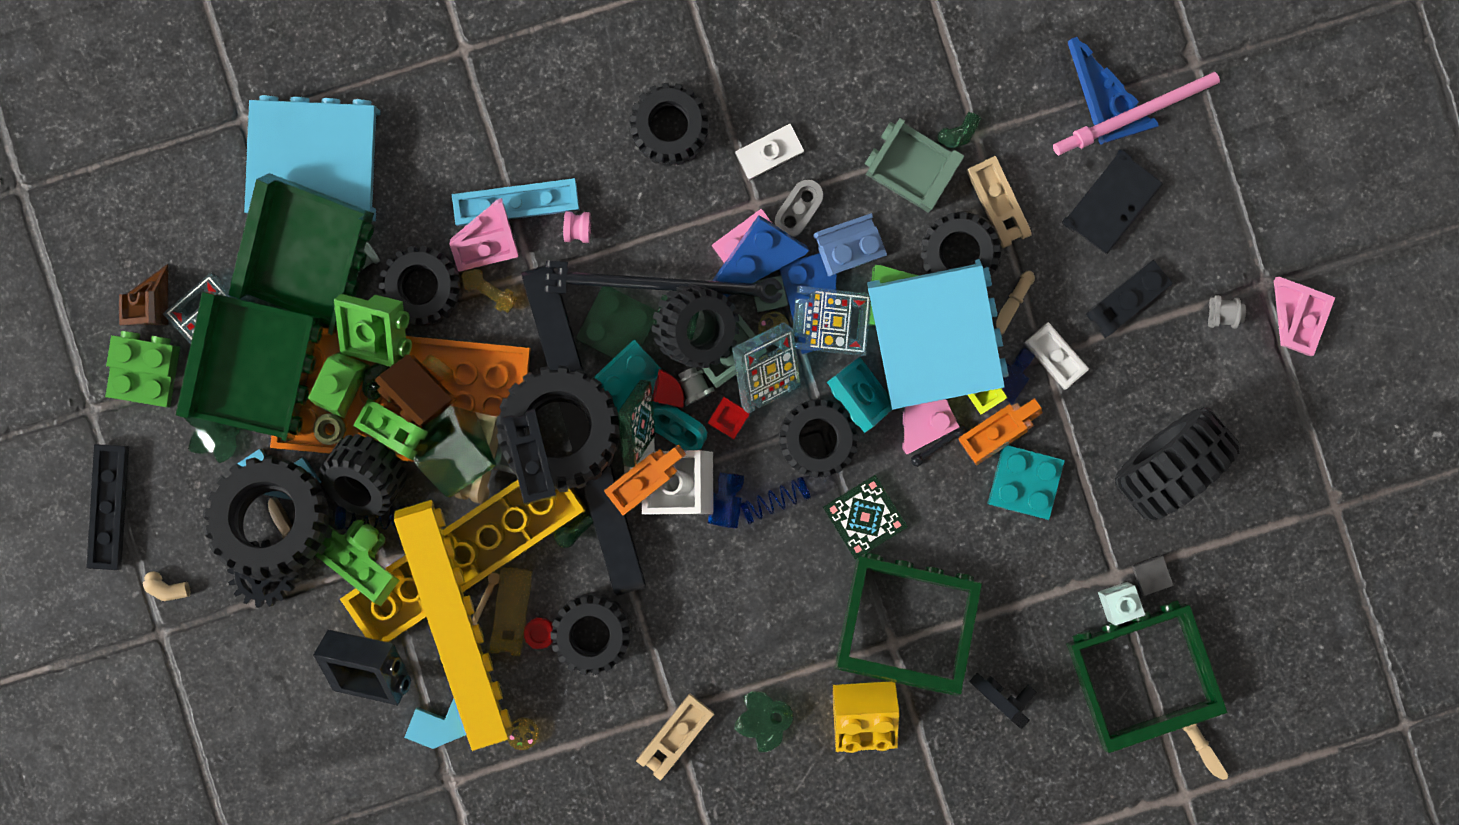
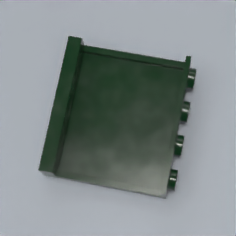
M271 173L256 179L228 295L241 299L249 294L293 312L321 318V323L329 326L328 334L333 335L338 331L334 299L340 294L355 297L359 288V282L356 281L358 271L363 269L367 258L364 249L366 242L370 241L374 233L375 226L371 224L374 213Z
M202 292L176 416L184 418L194 417L282 438L283 441L294 440L295 435L298 436L300 434L303 424V418L299 417L301 407L307 403L310 388L306 386L308 375L314 372L316 365V356H313L315 343L319 344L323 334V326L320 325L321 318L216 293Z

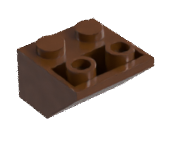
M407 354L375 379L380 385L377 391L389 403L394 401L402 408L399 413L408 423L410 422L418 426L432 425L457 400L414 355Z

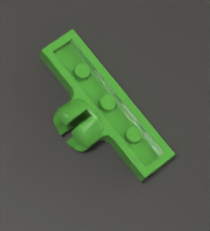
M359 519L351 524L344 535L329 525L333 531L331 538L325 537L323 545L327 548L322 555L316 553L315 556L372 602L382 606L400 581L375 560V555L385 543L384 535L380 533L378 536L379 532L376 528L369 524L363 525L364 521Z

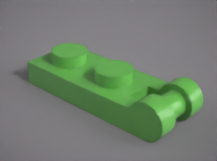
M369 398L353 425L411 460H414L418 452L415 449L420 440H425L428 431L413 423H408L400 415ZM407 433H409V435H408L406 441H405L404 444H403L402 442H403L404 439L406 438Z

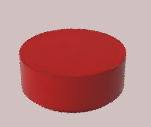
M544 617L530 620L524 628L526 643L534 649L548 647L553 642V639H551L553 623Z

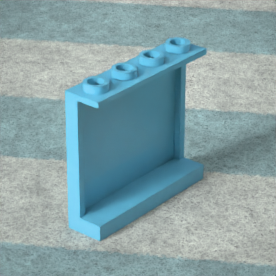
M267 95L259 96V100H249L244 213L248 214L256 179L271 173L374 213L372 221H376V209L372 207L376 115H380V110L376 106L371 105V101L356 99L353 100L352 104H340L341 100L322 98L321 103H309V98L291 97L290 102L279 101L278 97Z
M980 259L975 260L974 265L881 284L880 280L867 282L892 409L1005 387L1003 377H1008L1005 358L999 359L998 347H1003L1000 328L994 329L992 317L997 316V309L994 298L988 299L986 288L992 286L989 268H983Z

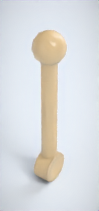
M496 572L488 576L489 584L472 618L473 625H477L494 586L501 580V576Z

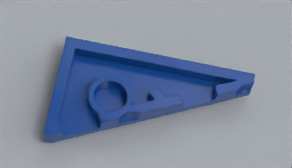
M1078 37L1068 41L1094 126L1138 106L1137 103L1139 101L1125 90L1124 85L1107 67L1104 69L1091 55L1093 51L1085 43L1079 41ZM1145 116L1099 137V143L1102 145L1154 129L1159 125L1154 118L1150 119L1148 116Z
M758 215L712 281L754 283L806 255L809 251L808 246Z

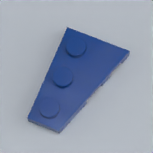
M819 253L796 259L779 269L801 355L824 349L821 348L822 332L833 333V330L822 328L824 311L834 312L833 309H824L826 292H836L837 274L828 276ZM815 291L824 292V295H823V306H822V317H821V328H820V339H819V348H818V347H810V345H814V346H817V345H818V334H819V323H820V312H821V301H822V293H815ZM815 294L820 295V300L815 299ZM827 294L826 307H835V295ZM829 298L833 299V304L828 303ZM819 301V306H814V302ZM806 302H807L806 321H805V332H804V334H803V330H804V319H805V308H806ZM814 307H819L818 313L814 312ZM813 313L818 314V319L813 318ZM831 314L830 328H833L834 314ZM813 320H818L817 325H812ZM812 326H817V331H812ZM812 332L817 333L816 338L811 337ZM823 333V344H822V346H823V347H832V344H831V345H827V344L825 343V338H826V336H831V337H833V334H825V333ZM811 339H816V344H811Z

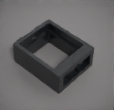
M327 630L313 654L333 691L397 706L403 695L409 691L412 680L393 643Z

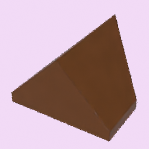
M167 264L127 294H119V325H169L167 314Z

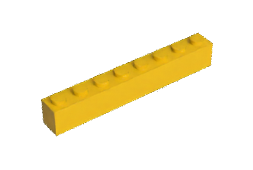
M432 500L396 510L394 522L471 750L474 751L508 740V728L512 727L510 715L507 709H501L499 700L503 699L499 682H492L489 673L494 671L489 653L483 654L480 643L484 642L480 625H473L471 614H475L470 595L464 597L461 588L462 585H465L464 576L460 566L454 567L451 557L456 555L451 538H445L441 528L446 526L441 508L435 509Z

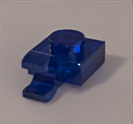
M1025 348L1021 349L1011 366L1007 364L1008 377H1003L1005 387L1002 390L1007 396L1005 400L1010 404L1014 403L1030 379L1022 373L1029 366L1035 355Z
M721 472L718 478L719 491L718 493H713V514H709L708 524L738 528L742 497H736V493L743 487L744 476Z

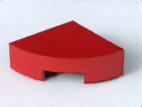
M659 369L651 399L654 402L683 408L684 394L679 382L668 372Z

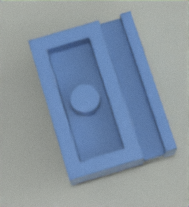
M872 213L813 234L814 239H817L819 244L818 249L828 276L887 256L878 229L874 227L871 219L873 218Z

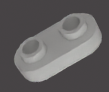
M803 180L797 183L777 212L775 226L792 237L801 234L823 200L821 186L813 180ZM805 191L811 192L813 195L812 201H803L801 194ZM787 217H792L795 219L796 225L788 228L785 226L784 220Z

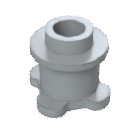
M1219 295L1210 298L1208 326L1210 328L1222 324L1231 325L1232 328L1236 329L1239 323L1245 321L1246 306L1241 304L1240 298L1221 300Z
M690 368L679 374L681 380L678 382L687 398L684 402L685 406L691 405L715 392L713 387L708 388L702 375L705 373L704 370L697 371L696 368Z

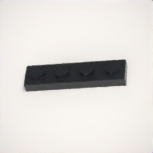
M94 444L86 568L121 570L129 446Z

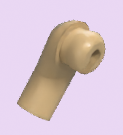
M154 571L147 573L144 577L143 587L145 591L161 601L190 597L188 582L168 585L162 581L160 573Z

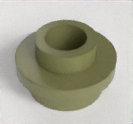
M324 414L315 421L313 431L319 442L333 445L344 437L346 427L344 421L339 416ZM329 423L335 426V432L332 435H328L325 431V427Z

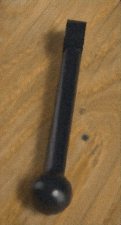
M960 424L959 428L953 430L951 434L922 454L913 455L911 457L912 465L920 466L923 460L954 438L967 432L965 426Z

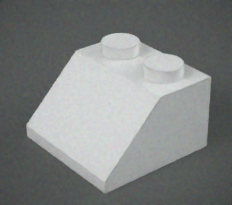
M702 450L684 451L686 455L673 465L677 469V472L672 475L673 477L642 501V514H713V452ZM656 451L642 452V460Z

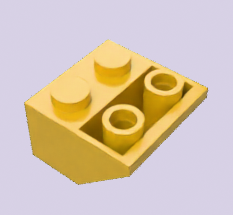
M894 682L833 685L836 752L854 753L860 750L885 751L898 748L899 707Z

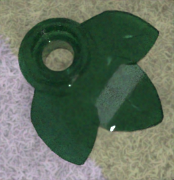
M194 417L185 418L190 425L197 428L189 442L188 450L190 452L205 454L213 451L218 463H222L233 456L237 448L236 436L241 432L242 428L232 426L227 430L220 423Z
M754 691L745 694L743 698L748 710L738 717L734 729L742 736L756 738L759 752L771 751L782 742L783 731L791 726L794 719L793 711L787 703L779 700L773 701L764 692ZM773 713H779L782 716V721L774 720Z

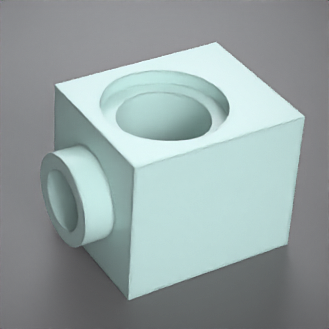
M1125 582L1098 592L1107 621L1114 625L1145 615L1138 592L1133 584Z

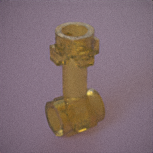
M477 268L464 271L461 277L463 278L466 290L469 292L473 290L480 291L497 302L494 308L500 312L505 311L509 313L518 299L513 295L514 292L508 288L502 292L485 281L484 273Z

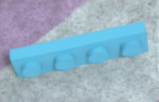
M575 178L452 194L456 226L468 225L497 199L501 198L503 199L509 220L564 213L565 211H580Z

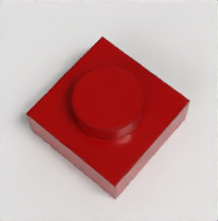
M723 397L708 424L735 439L750 413Z

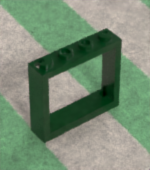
M865 553V557L859 556L855 563L834 669L948 695H961L982 583L974 582V577L967 574L957 573L956 577L943 575L944 570L935 567H926L925 570L913 568L914 564L908 561L895 560V564L884 562L883 557L876 554ZM866 570L968 592L952 679L849 657Z
M1178 600L1168 602L1160 606L1161 611L1150 614L1149 610L1144 611V616L1123 624L1102 625L1103 631L1091 634L1090 630L1077 633L1072 636L1073 641L1066 643L1100 743L1106 752L1111 753L1228 713L1190 605L1179 604ZM1178 617L1206 701L1109 733L1081 650Z

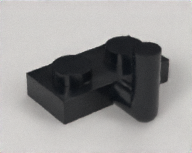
M976 673L969 681L1019 728L1023 729L1030 721L1022 711L1037 694L1031 686L1027 685L1016 698L1010 695L1007 699L1001 694L1004 687L991 676L986 680L979 673Z

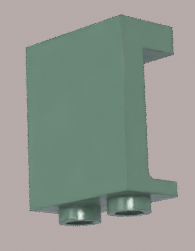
M899 118L896 125L890 122L882 134L881 138L885 140V143L880 151L874 148L865 162V165L870 167L865 175L929 213L961 163L964 155L956 150L950 152L904 123V119Z

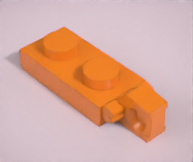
M1035 398L1022 407L1018 403L1012 406L1009 404L960 436L958 440L977 466L1027 433L1034 426L1031 421L1043 413L1042 408Z
M677 445L666 454L659 449L655 453L653 452L605 489L604 492L620 513L625 515L673 477L672 475L677 472L673 465L683 458L686 453L680 445Z

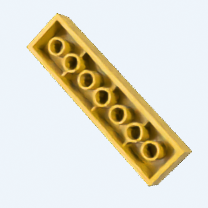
M516 480L443 529L444 537L451 538L456 555L451 557L454 567L460 566L464 576L465 585L461 586L462 591L464 592L585 511L587 508L574 488H569V492H559L555 489V498L524 505L519 482ZM406 555L385 568L400 581L382 606L372 602L356 588L340 598L366 638L389 642L426 617Z

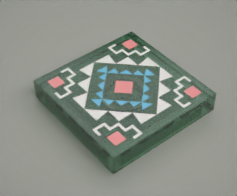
M640 380L618 412L623 464L627 467H636L656 435L651 381Z
M875 474L822 506L855 560L908 527Z

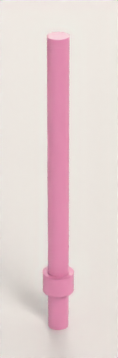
M1213 72L1093 127L1088 128L1085 126L1074 131L1073 136L1053 144V149L1058 156L1077 147L1082 149L1093 144L1094 139L1219 84L1220 78L1216 72Z

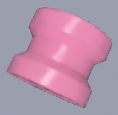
M565 211L564 242H572L576 239L581 240L583 243H590V212L575 215L572 211Z

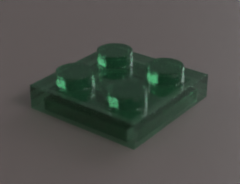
M602 287L576 339L615 358L633 340L641 347L643 346L656 320L653 319L654 312H659L611 287Z

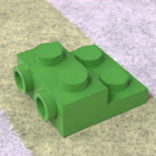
M340 294L334 299L341 354L390 367L407 354H410L412 342L406 338L405 333L409 323V313L403 311V301L374 295L369 300H364Z
M121 331L120 336L111 335L106 366L110 367L105 397L170 407L180 346L170 345L171 339L152 336L151 342L139 340V333Z

